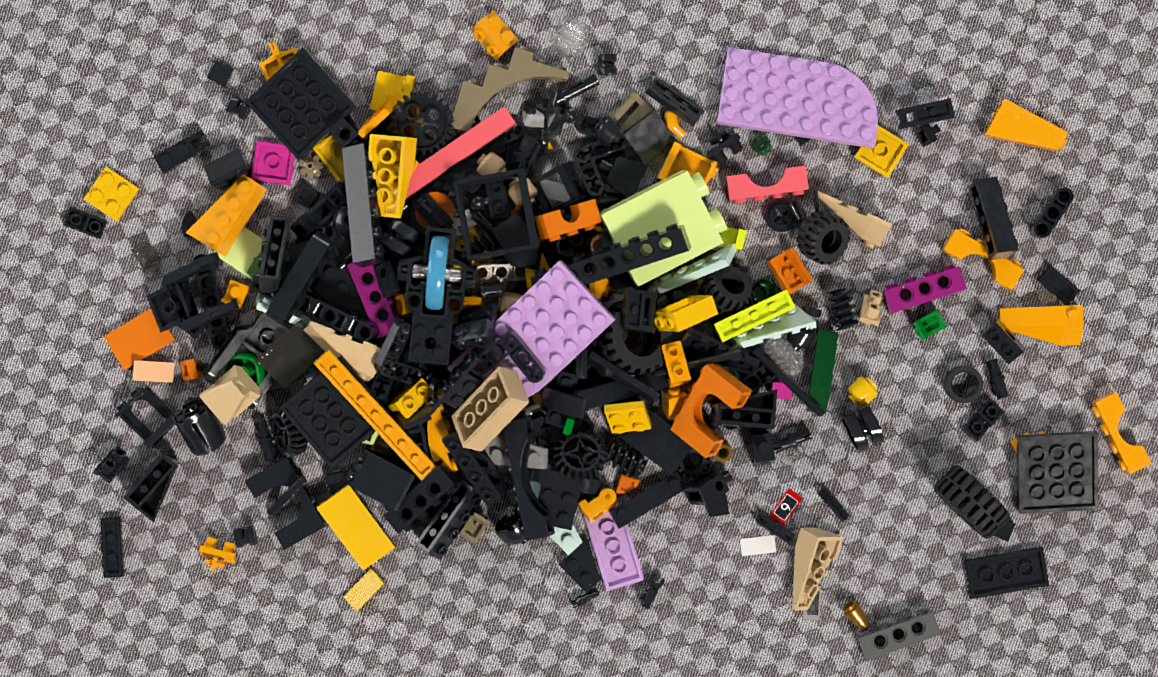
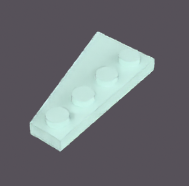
M734 243L688 266L682 267L672 274L668 273L662 276L656 287L659 294L729 266L737 251Z

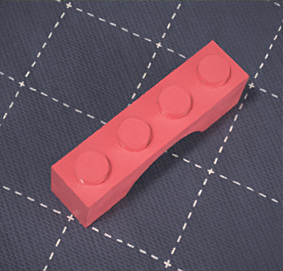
M806 166L784 169L780 181L770 187L754 184L747 174L726 177L728 200L733 201L734 204L745 203V199L753 198V201L765 200V196L773 195V199L783 198L785 193H792L793 196L804 195V191L809 190Z

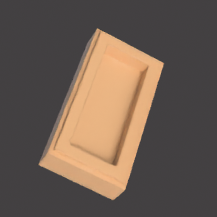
M134 360L133 380L173 383L174 363Z

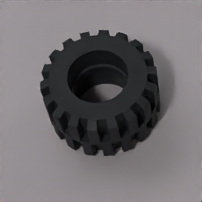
M826 210L812 212L811 216L808 215L805 218L806 220L800 224L801 228L798 229V236L796 237L797 247L803 255L818 264H832L833 261L839 260V256L842 257L844 250L848 248L847 244L850 242L849 235L851 234L848 229L849 225L843 219Z
M730 264L725 268L708 274L700 285L699 294L712 295L718 312L717 316L728 318L743 311L752 301L755 291H753L754 285L750 283V277H747L744 271H740V268L733 267Z

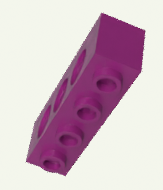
M350 263L347 267L369 320L377 324L379 328L377 339L388 335L394 320L401 318L399 314L395 315L392 309L395 306L392 297L383 298L374 271L379 265L361 268ZM368 272L374 277L373 282L370 284H366L363 280L364 275ZM374 291H378L381 294L380 301L376 303L371 300V294ZM382 309L387 310L389 313V317L385 321L380 320L378 316Z
M951 264L942 267V272L935 274L933 270L924 273V278L916 280V277L904 280L905 284L897 286V283L885 286L886 290L882 291L888 313L893 314L967 289L960 266L954 267ZM941 276L947 280V285L944 288L938 285V279ZM921 283H925L928 286L926 294H922L919 291ZM902 289H906L909 292L907 300H903L900 297Z

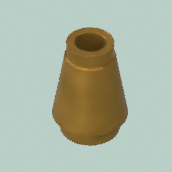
M851 600L843 606V615L860 630L865 629L870 624L859 602Z

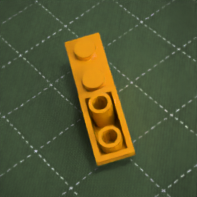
M442 403L431 415L432 419L428 421V443L433 463L441 460L442 464L446 463L456 475L455 471H458L455 459L451 460L449 451L442 442L443 438L449 434V431H452L449 420L444 419L443 412H445V408Z

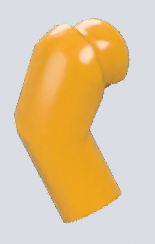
M667 111L664 114L667 128L679 139L683 138L686 131L679 126L678 116L671 111Z

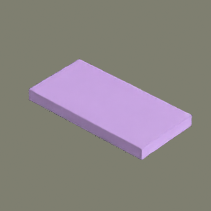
M609 512L591 524L584 515L606 591L643 581L644 576L628 524L618 529Z

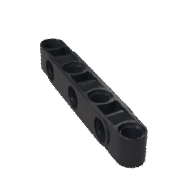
M254 275L250 281L252 289L273 300L276 294L259 292V284H255L256 275ZM307 291L296 309V312L363 342L376 338L379 333V328L374 322L310 291ZM330 310L335 314L334 320L329 316ZM365 327H368L370 330L369 336L364 333Z

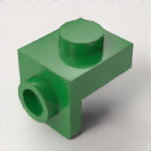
M939 309L919 318L913 323L916 335L921 337L922 340L948 327Z

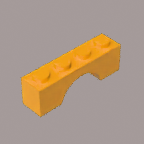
M962 228L959 230L954 229L941 251L956 260H961L970 254L984 257L992 267V281L1009 291L1014 289L1025 270L1020 267L1021 263L1012 258L1010 261L1006 258L989 260L984 241L978 238L976 240L969 237L970 233Z
M1111 392L1091 402L1093 405L1091 410L1094 416L1099 418L1102 423L1100 429L1104 436H1108L1111 442L1109 447L1112 453L1117 454L1119 458L1117 463L1121 471L1132 474L1151 465L1152 463L1143 446L1130 445L1119 434L1118 422L1121 415L1125 412V408L1118 393Z

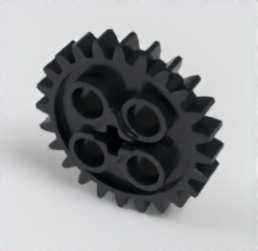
M418 90L417 96L412 91L410 92V98L404 95L403 99L405 102L398 100L397 104L400 107H393L396 114L390 115V118L395 119V122L390 123V126L396 128L391 132L392 134H398L399 137L417 138L416 155L420 150H422L423 155L427 154V150L433 154L435 153L434 147L437 150H441L440 143L447 145L448 142L445 138H452L448 131L455 130L453 126H450V123L455 122V119L449 118L454 112L447 111L450 104H442L445 99L444 97L437 100L438 93L431 97L430 90L426 91L425 95H423L422 90ZM411 106H416L419 109L417 116L411 114ZM430 110L438 112L439 117L437 120H433L430 117ZM407 117L416 121H419L422 118H424V122L439 124L440 127L437 128L435 126L428 124L421 127V123L406 121L405 118ZM408 125L415 128L414 135L407 133L406 128ZM427 129L435 133L434 139L427 138Z

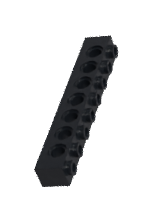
M675 223L665 227V231L658 232V230L647 233V237L640 239L639 236L628 239L626 244L621 245L618 242L610 245L608 250L602 251V249H597L590 252V256L584 258L583 255L576 256L571 259L572 262L565 265L569 269L575 270L577 278L584 285H588L687 252L691 249V244L684 224L678 226ZM662 238L670 239L671 246H664ZM643 244H649L652 247V252H645ZM624 251H631L633 259H627L624 256ZM605 257H612L614 265H608ZM587 263L594 264L596 270L593 272L589 271L586 266ZM544 267L535 270V274L530 278L532 286L550 269L546 270Z

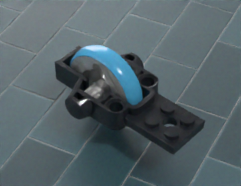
M427 226L424 255L402 258L398 261L397 279L406 283L405 304L413 311L408 362L449 366L453 317L462 312L465 289L475 288L478 274L477 266L454 258L457 229L455 228L445 229ZM431 233L452 235L449 267H448L449 244H450L449 239H448L447 237H444V236H434V237L431 239L430 252H429L430 234H431ZM453 264H454V265H456V266H458V267H460V268H452V267H453ZM412 273L413 278L427 279L426 283L421 281L419 285H414L412 283ZM462 278L461 287L459 289H454L452 287V284L447 283L445 311L443 315H432L423 313L424 294L426 308L430 310H441L444 305L446 281L461 282ZM412 296L420 298V303L416 307L409 305V299ZM458 300L460 308L455 311L449 308L450 301ZM427 338H434L436 340L435 348L427 349L425 347V340Z

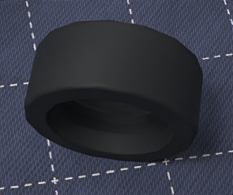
M960 365L952 368L944 378V389L950 399L959 403H969L980 396L983 390V380L976 369ZM962 372L970 374L975 381L973 392L966 396L956 394L952 388L953 378Z

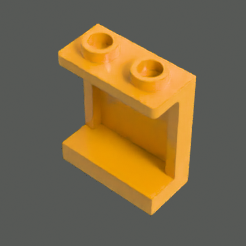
M674 142L657 179L661 181L681 170H687L690 176L699 172L707 185L710 177L714 179L719 168L716 167L718 162L703 157Z

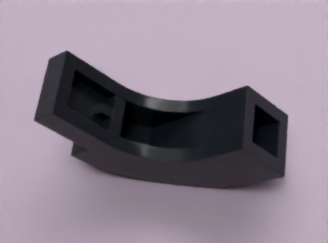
M341 181L335 183L317 204L298 217L291 225L290 229L302 242L326 225L333 218L338 208L347 204L346 187Z

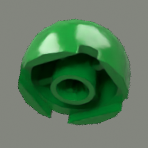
M250 352L235 354L224 367V374L234 365L242 367L257 386L261 384L265 377L263 361L257 355Z

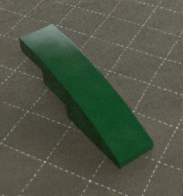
M818 330L808 396L826 414L838 332ZM808 406L806 407V411L813 412Z

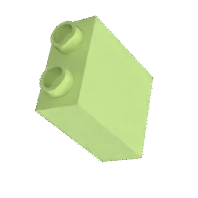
M681 170L599 212L613 244L620 242L623 245L628 243L630 238L639 236L641 239L647 237V233L658 230V232H662L669 225L677 223L680 226L684 224L691 249L687 252L627 271L632 282L637 287L724 243L719 233L727 230V226L717 208L708 212L702 197L710 193L699 172L690 176L687 170ZM662 238L664 246H671L670 239ZM643 244V250L651 253L652 247L649 244ZM625 250L624 256L627 259H633V253Z

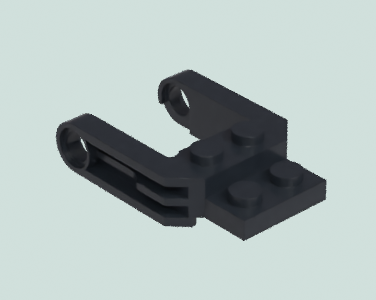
M218 252L205 255L164 275L161 282L162 288L146 296L160 333L176 326L184 331L195 330L239 309L237 300L231 299V302L214 306L198 314L190 289L185 283L186 279L221 263Z
M261 311L251 325L236 326L205 368L202 378L212 383L211 381L220 370L224 369L243 343L246 348L269 362L265 367V377L258 386L261 396L247 407L252 410L257 406L287 364L284 348L295 332L286 325L282 326L266 317V313Z

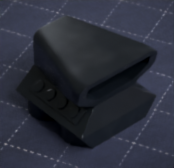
M562 215L565 221L570 222L571 216ZM584 228L578 229V234L568 237L566 233L561 234V239L548 242L543 255L553 259H563L567 263L572 262L571 259L579 255H583V258L590 256V252H592L591 241L596 234V230L594 228L584 231Z

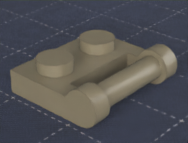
M633 90L628 94L629 97L612 116L610 115L611 118L618 121L634 102L639 104V107L621 125L620 133H623L653 110Z

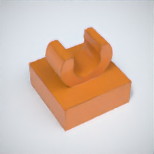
M194 359L180 362L184 381L196 379L203 374L204 371L198 372L196 370V365L201 364V360L194 361Z

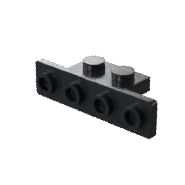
M474 347L470 352L466 353L463 361L452 369L450 376L443 380L436 392L427 398L428 414L432 415L443 402L458 410L481 386L483 379L471 372L472 368L480 360L478 349Z

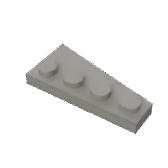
M500 432L484 450L493 464L510 466L509 457L505 451V437ZM531 443L527 467L547 469L548 448Z

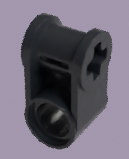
M450 356V358H449V366H450L451 361H452V360H451V356ZM417 363L415 367L421 370V378L428 385L432 384L449 367L447 365Z

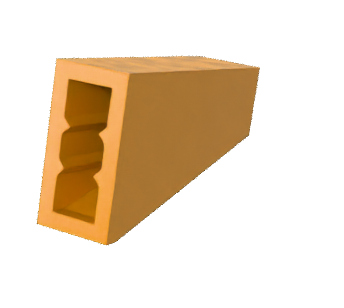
M1003 99L1000 102L983 136L1054 152L1060 148L1063 149L1068 141V138H1066L1068 132L1007 99Z

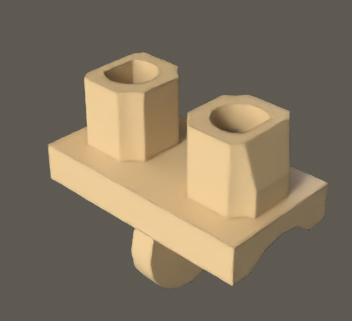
M871 290L869 295L864 294L859 321L866 325H879L883 305L881 292Z

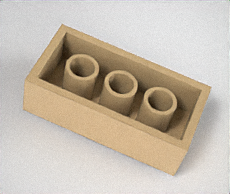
M498 367L451 416L463 448L482 451L529 403L517 371Z

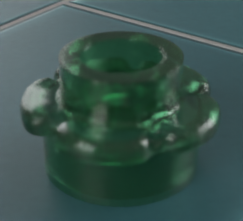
M758 136L754 139L752 149L758 155H765L771 151V141L766 136Z

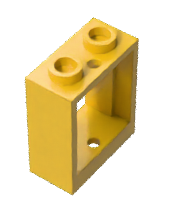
M691 295L655 311L654 323L659 331L680 332L717 315L718 312L712 295Z

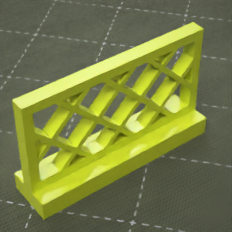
M785 290L715 323L716 335L718 339L725 342L796 307L788 291Z

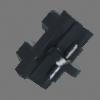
M715 130L712 132L714 138L709 143L711 146L719 143V145L706 154L709 159L712 157L720 165L728 160L722 151L725 148L729 147L733 155L743 150L742 144L739 141L741 137L736 133L723 141L728 136L726 130L720 134Z
M120 447L112 448L95 468L93 474L101 476L110 484L128 463L127 452Z

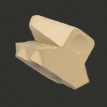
M236 365L200 394L203 402L224 425L228 424L233 418H236L261 396L260 388L242 367Z

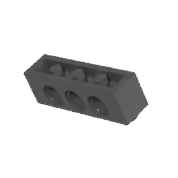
M927 608L916 611L914 616L904 615L897 618V622L891 624L890 622L878 625V629L871 631V628L860 631V635L856 636L863 658L869 661L941 635L933 611H927ZM920 622L921 629L917 632L912 631L913 623ZM902 629V636L894 638V630ZM878 635L884 637L881 645H875L874 639Z

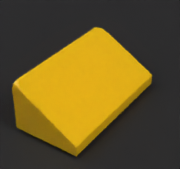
M370 569L349 590L344 598L357 612L385 581Z

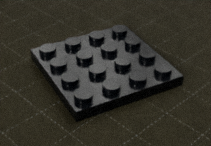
M303 47L245 101L298 161L302 160L330 133L328 129L342 117L346 118L357 108V105Z
M339 356V361L384 410L393 417L342 356ZM322 372L279 406L330 468H333L375 432L374 428Z
M1097 431L1017 435L1019 514L1099 509Z

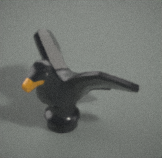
M549 91V101L545 110H541L529 103H524L522 109L524 126L532 129H543L544 132L538 138V142L548 150H553L550 141L561 134L563 124H570L577 117L575 110L571 106L561 108L557 105L559 92Z

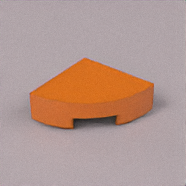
M621 474L615 493L624 494L632 491L637 487L640 479L636 478L634 480L631 476Z

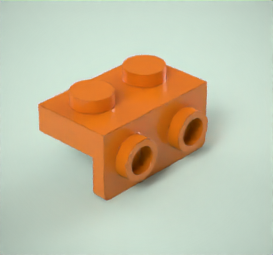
M793 247L766 262L783 291L787 290L789 295L813 281L809 270L805 268L799 254Z

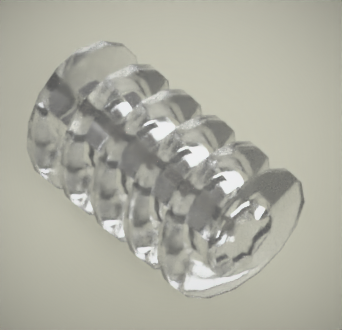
M781 335V338L769 339L764 345L765 353L768 354L784 374L793 377L803 369L805 365L803 358L800 357L786 337Z

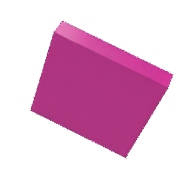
M257 140L251 179L291 186L295 156L284 144Z

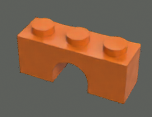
M593 199L570 206L572 212L570 222L563 219L560 210L536 216L535 221L541 240L549 239V242L561 239L560 235L564 233L568 237L578 234V229L584 228V231L596 228L595 224L602 222L596 200Z

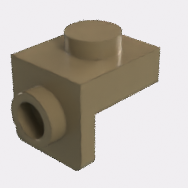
M473 512L468 522L460 530L459 535L475 545L491 522L487 520L488 517L483 513Z

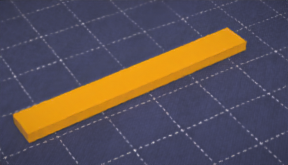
M329 349L314 362L316 367L421 481L437 468Z

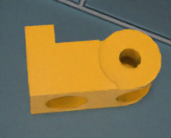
M608 488L602 490L599 496L589 503L584 499L578 504L580 510L591 524L616 506L617 497L615 492Z

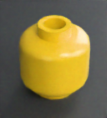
M868 376L866 378L859 377L848 388L851 394L849 398L855 405L859 403L869 404L877 396L876 389L878 387Z

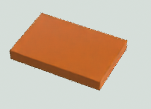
M151 309L104 336L123 370L132 367L134 360L142 361L176 340L171 330L160 333Z

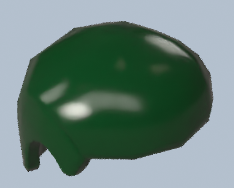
M761 278L752 282L754 285L753 291H755L751 301L753 305L777 294V286L767 279Z

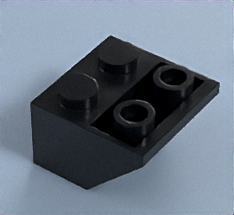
M240 148L204 166L211 186L217 189L221 188V190L231 186V181L239 179L241 176L245 175L248 177V172L252 171Z

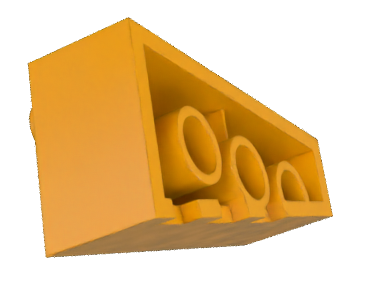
M241 176L186 233L226 257L267 189L247 176Z

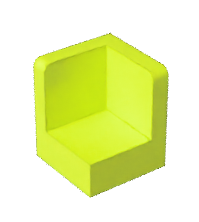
M727 227V230L720 234L724 243L719 246L727 247L734 243L736 249L741 251L747 230Z

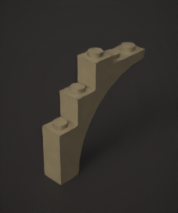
M524 46L515 47L508 70L504 69L505 66L502 64L493 63V65L489 64L482 87L473 80L463 81L452 119H455V122L451 123L450 126L455 128L453 131L464 134L471 129L474 120L482 108L494 96L506 88L531 80H555L566 83L570 72L566 71L567 68L563 66H548L547 62L536 59V62L532 61L534 53L530 52V48Z

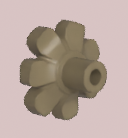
M307 154L305 156L306 161L300 160L299 165L303 167L300 169L301 175L307 174V178L312 180L314 175L317 177L322 175L319 169H324V163L319 162L320 157L318 155L312 158L310 154Z

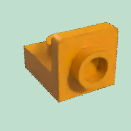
M230 280L221 302L228 303L231 302V299H236L239 309H242L250 287Z

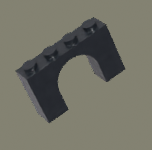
M286 457L245 480V483L253 497L256 498L276 486L290 487L300 477L297 472L299 467L293 458L290 460L289 457ZM307 482L297 491L302 505L298 518L275 532L284 550L328 525L316 508V504H318L317 498L313 493L310 494L306 488L309 486Z

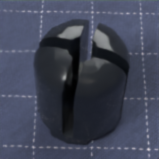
M198 399L182 405L183 410L176 416L173 414L172 419L191 453L196 456H204L209 454L208 447H210L212 452L218 450L226 439L225 431L218 418L203 401L199 402Z

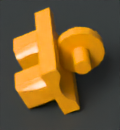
M207 537L204 545H200V556L208 557L205 559V564L211 565V571L215 572L217 567L224 568L225 562L235 564L236 545L234 543L225 542L222 551L216 549L217 539Z

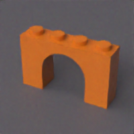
M718 363L707 364L701 369L698 381L692 385L691 393L682 403L683 408L675 416L674 424L670 429L705 458L715 456L725 440L704 421L702 405L705 398L709 394L715 395L730 408L736 409L744 406L752 392L750 388Z

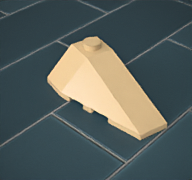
M818 191L819 201L834 215L843 219L849 225L848 229L863 241L862 244L871 249L874 246L880 247L892 226L891 223L870 213L862 214L858 208L850 205L845 206L842 201Z
M312 321L304 327L303 330L325 352L329 349L337 358L342 356L363 382L367 383L376 374L374 364L381 348L366 341L363 344L352 340L353 337L347 334L346 336L336 335L335 330Z
M818 528L800 529L795 545L793 610L809 609L819 591L818 584L823 576L826 577L829 572L826 570L831 560L835 561L844 538L842 535Z

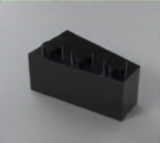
M777 389L750 395L741 408L732 409L724 402L712 404L710 425L762 430L775 429Z
M163 449L123 496L126 501L153 523L179 461Z

